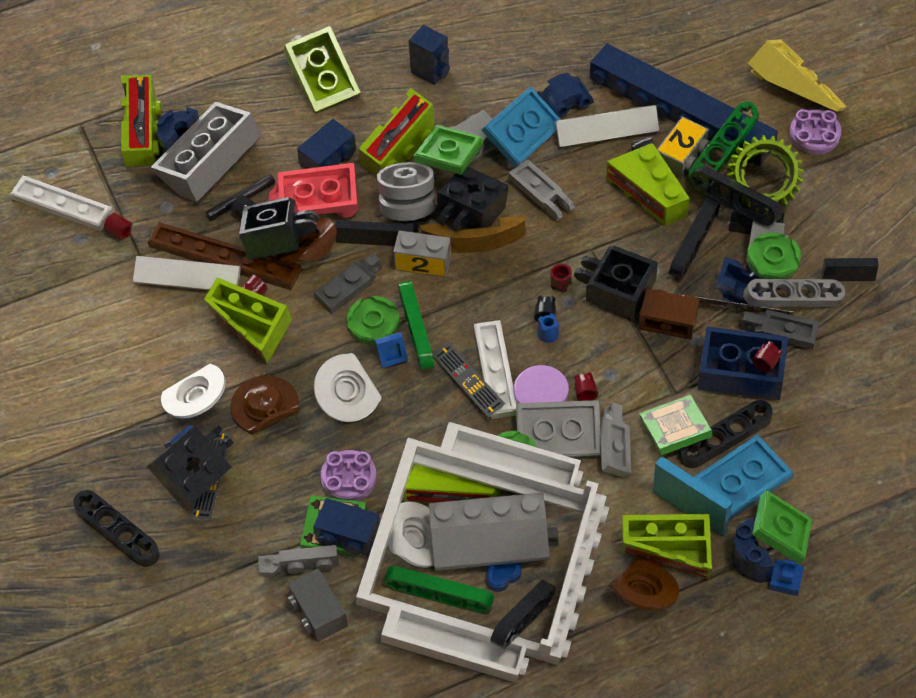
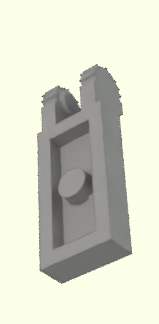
M528 159L509 172V180L537 205L545 209L547 214L555 221H558L563 216L560 209L553 203L557 200L559 205L567 212L575 208L572 200L562 192V189Z

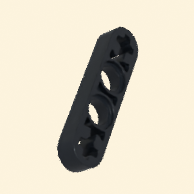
M701 166L689 176L690 185L694 190L762 225L769 226L780 219L782 215L781 206L775 200L709 167ZM720 184L727 187L729 191L728 196L722 194ZM742 195L748 197L751 203L750 207L744 205Z
M709 197L705 199L671 263L669 275L679 279L685 277L718 215L721 203Z
M763 400L753 401L710 427L712 435L720 437L723 442L720 445L714 446L705 439L680 448L681 463L688 468H697L767 427L772 420L773 409L771 405ZM755 411H757L758 413H763V412H764V413H765V416H764V417H762L761 415L755 416ZM738 422L744 425L745 430L735 432L730 428V425ZM688 451H691L692 453L698 451L697 457H695L694 455L687 456Z
M83 490L76 494L73 500L76 513L138 565L149 567L158 561L160 556L157 543L95 492ZM83 502H86V503H90V502H91L93 508L96 510V511L94 512V514H93V511H92V509H91L90 507H88V506H86V505H85V506H82V503H83ZM104 515L114 517L113 522L109 525L99 524L100 518ZM124 531L134 533L132 539L126 542L118 538ZM138 543L140 544V547L143 548L145 551L151 550V554L142 555L139 547L137 546Z
M542 579L498 622L491 635L490 642L502 649H506L549 605L555 594L556 586Z

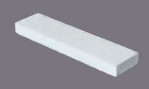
M655 105L555 121L559 147L659 131Z
M24 175L10 193L12 200L100 232L104 227L107 217L113 213L110 206Z
M136 256L133 282L137 284L209 291L217 277L239 286L241 267Z
M501 321L474 324L483 379L505 403L504 406L491 415V419L516 416L517 402L514 396V387Z

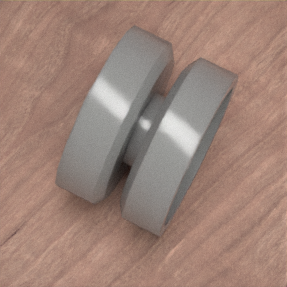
M414 162L397 163L381 169L377 174L378 192L380 193V213L384 217L392 220L409 221L424 218L435 210L433 170L429 166Z

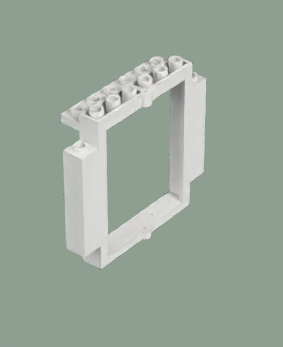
M452 422L448 423L441 447L408 438L356 596V605L388 614L381 634V642L515 683L519 674L525 676L529 658L524 657V655L555 665L559 664L561 657L567 658L571 641L566 640L569 630H575L579 617L578 613H574L577 602L582 604L587 588L582 586L584 575L590 577L594 560L589 559L592 549H598L602 533L597 532L599 522L605 524L609 507L604 506L607 496L596 493L598 483L587 480L585 490L579 488L584 472L578 470L581 460ZM413 464L519 495L543 493L544 502L583 513L547 639L542 638L541 643H536L517 637L506 649H502L490 642L493 629L372 593Z

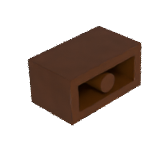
M647 289L640 312L639 330L692 340L700 299L689 295L667 293L663 290Z

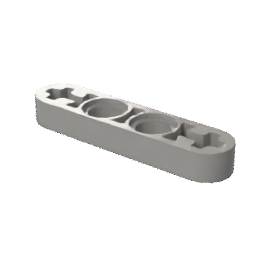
M754 279L745 288L743 296L748 304L755 307H834L844 298L845 288L840 282L832 279ZM776 288L784 289L788 294V298L780 297L776 292ZM801 288L809 289L813 294V298L805 297L801 293Z

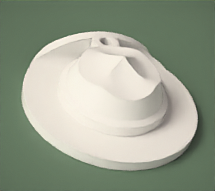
M353 353L341 354L330 358L320 367L315 376L314 395L320 408L335 420L342 422L359 421L371 414L381 401L380 393Z
M209 364L162 391L161 403L164 410L170 416L180 419L191 418L204 413L215 405L222 396L226 384L224 374L217 366Z
M403 502L400 504L388 546L392 553L398 555L406 562L424 568L435 566L429 508L416 502Z

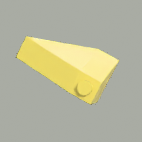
M781 39L767 40L748 62L753 68L751 72L760 80L765 79L836 112L843 111L847 107L829 87L822 83L819 85L816 82L818 76L815 72L802 67L801 64L804 61Z

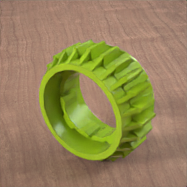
M763 135L759 141L753 137L751 144L744 141V149L736 148L737 155L731 156L730 160L733 163L727 166V169L732 172L728 173L727 177L749 187L744 179V168L747 165V161L758 154L766 155L771 151L770 155L777 157L783 163L787 179L779 191L772 194L764 193L763 195L786 207L788 204L786 199L793 201L795 198L793 193L800 191L797 185L803 182V179L799 176L804 173V170L798 168L802 164V160H796L795 157L798 152H791V144L785 146L783 144L784 139L777 142L775 141V136H772L770 140H766L765 135ZM746 157V159L744 160V163H743V165H742V167H741L740 176H739V166H740V163H741V161ZM791 175L789 188L786 191H784ZM742 195V202L745 201L747 207H750V200Z

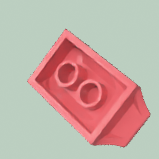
M354 163L278 172V180L274 188L269 192V201L290 197L296 201L299 212L312 210L317 212L318 215L336 213L342 218L351 217L359 210Z

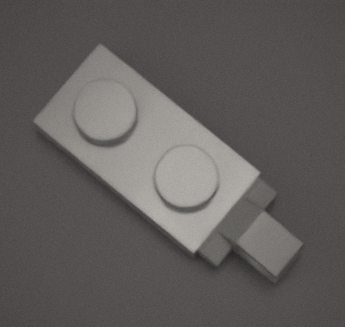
M612 402L610 406L603 409V416L600 422L602 471L626 478L631 474L630 427L622 419V405Z
M332 545L279 551V554L258 556L260 576L275 577L278 573L284 571L290 574H299L304 572L305 569L319 568L320 571H328L333 567L339 566L337 547Z

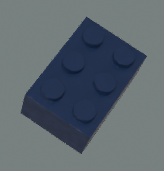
M706 326L698 389L780 400L788 337ZM772 342L779 350H782V355L771 372H762L754 366L752 359L763 344Z

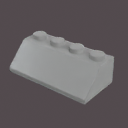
M215 102L151 166V169L179 196L197 202L261 136V133L250 112Z
M543 493L429 503L435 570L550 560Z

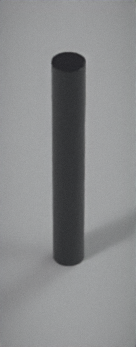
M269 174L207 210L205 213L208 219L213 220L231 209L238 196L244 195L250 198L275 183L274 177Z

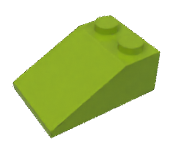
M331 26L285 44V57L315 113L361 94Z

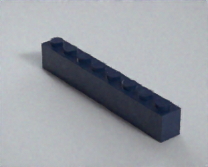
M608 43L590 61V79L594 80L597 84H602L612 89L617 94L635 101L640 106L655 105L659 116L678 123L681 117H685L709 129L708 140L710 141L735 110V108ZM742 112V115H743L742 121H741L740 123H738L737 120H735L734 122L737 123V124H739V125L741 126V128L744 129L745 127H743V124H742L743 120H744L746 117H749V118H751V117ZM758 121L744 141L751 144L753 137L759 141L763 135H765L766 140H770L772 136H775V141H777L778 130ZM729 129L725 133V139L728 141H734L739 136V132L736 129ZM743 141V142L741 143V145L739 146V147L742 148V149H744V148H743V143H744V141ZM771 151L766 155L758 154L753 156L747 162L761 166Z

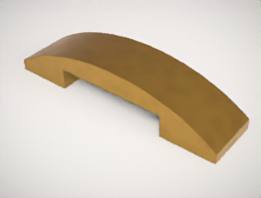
M525 215L499 218V226L460 231H447V223L420 225L421 234L449 237L451 239L452 253H476L493 250L511 244L526 235Z

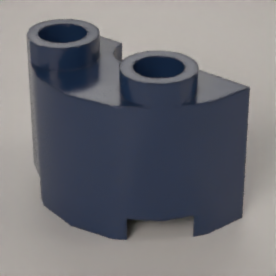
M569 73L559 74L549 79V86L543 92L538 91L537 93L558 117L566 115L570 107L577 106L579 109L594 103L592 96L578 76H571Z
M186 107V111L173 113V110H169L161 116L157 122V137L162 155L199 119L198 110Z
M725 257L715 289L721 291L724 301L747 305L748 303L743 296L745 288L752 280L763 278H760L752 271L744 270L739 261Z
M753 517L740 523L736 528L731 555L733 565L740 575L745 574L749 578L757 579L756 582L758 583L771 582L774 565L767 549L759 548L756 541L757 537L752 535L755 522Z

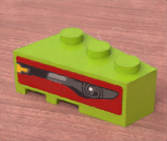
M151 74L121 76V84L125 93V98H121V107H124V121H121V152L125 167L152 166L156 162V155H160V145L157 140V122L159 121L158 116H162V102L157 101Z
M412 88L406 93L409 98L399 109L395 106L390 113L393 116L384 127L379 124L359 148L360 165L376 177L381 169L389 165L404 163L407 159H411L434 129L433 104Z
M653 143L607 161L606 180L610 184L615 183L620 187L628 198H634L641 204L643 210L661 224L667 226L688 217L690 198Z
M217 277L204 299L211 314L268 364L292 321L288 307Z
M415 464L404 492V501L439 503L500 497L503 490Z
M709 514L622 515V554L710 580L712 558Z

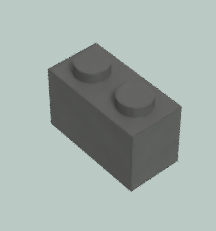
M319 568L288 584L290 595L287 596L288 603L294 612L299 611L303 617L300 619V622L307 635L312 633L316 641L319 642L348 627L346 613Z

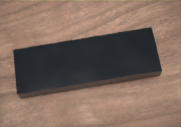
M335 221L337 231L336 243L395 246L398 231L414 233L413 224Z

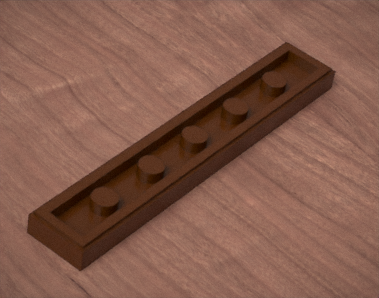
M158 222L148 240L150 248L196 262L240 266V275L250 277L251 275H256L265 283L291 291L302 271L301 265L282 263L273 256L265 259L248 260L243 247Z

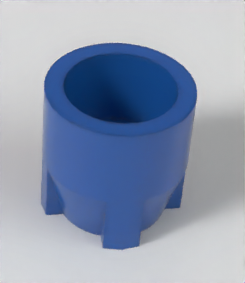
M550 314L539 317L538 337L541 341L552 343L558 339L559 324L556 320V315Z

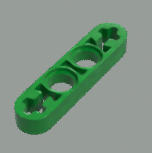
M745 101L735 108L689 171V176L699 167L705 166L703 164L704 161L714 168L715 171L721 172L731 156L736 152V148L741 145L759 120V112L754 103ZM751 109L753 117H746L743 120L742 124L745 128L742 129L741 126L735 123L734 121L737 120V122L740 123L743 119L742 112H748ZM729 129H736L739 132V136L734 141H728L725 139V133ZM715 149L723 151V158L718 162H713L709 159L710 153Z
M412 281L399 282V295L420 370L432 369L435 367L434 359Z
M396 566L388 567L383 581L384 585L391 590L481 614L490 613L495 599L494 595L487 590Z

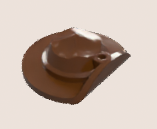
M318 218L316 231L300 238L299 250L289 254H276L280 262L286 264L315 261L322 258L331 249L336 239L337 231L335 224L328 218Z
M265 375L247 380L238 387L231 400V413L234 421L249 434H254L300 410L298 395L294 387L286 380L276 376Z
M642 559L633 560L608 585L620 599L644 610L657 611L667 609L675 604L679 596V586L675 578L661 566Z

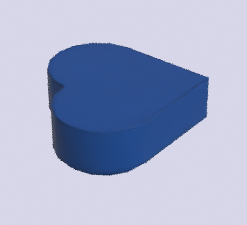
M520 563L489 565L487 585L492 591H504L509 583H515L521 578Z

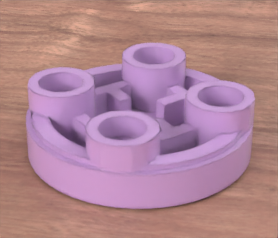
M799 110L791 122L789 133L791 142L796 148L808 154L820 155L832 151L839 144L841 137V126L836 119L837 115L831 110Z
M538 365L527 368L519 374L514 384V396L517 403L566 402L569 396V386L567 379L560 371L550 366Z
M344 450L329 453L320 474L325 493L330 498L360 501L366 498L373 491L377 481L375 465L370 455L364 451Z

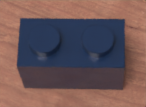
M423 24L409 39L411 73L436 85L441 78L447 76L450 70L448 37Z
M331 119L297 148L299 164L305 169L339 165L345 159L350 158L356 151L355 134L335 119Z
M326 498L313 526L315 540L324 546L336 545L353 555L362 554L369 556L380 525V517L377 513Z

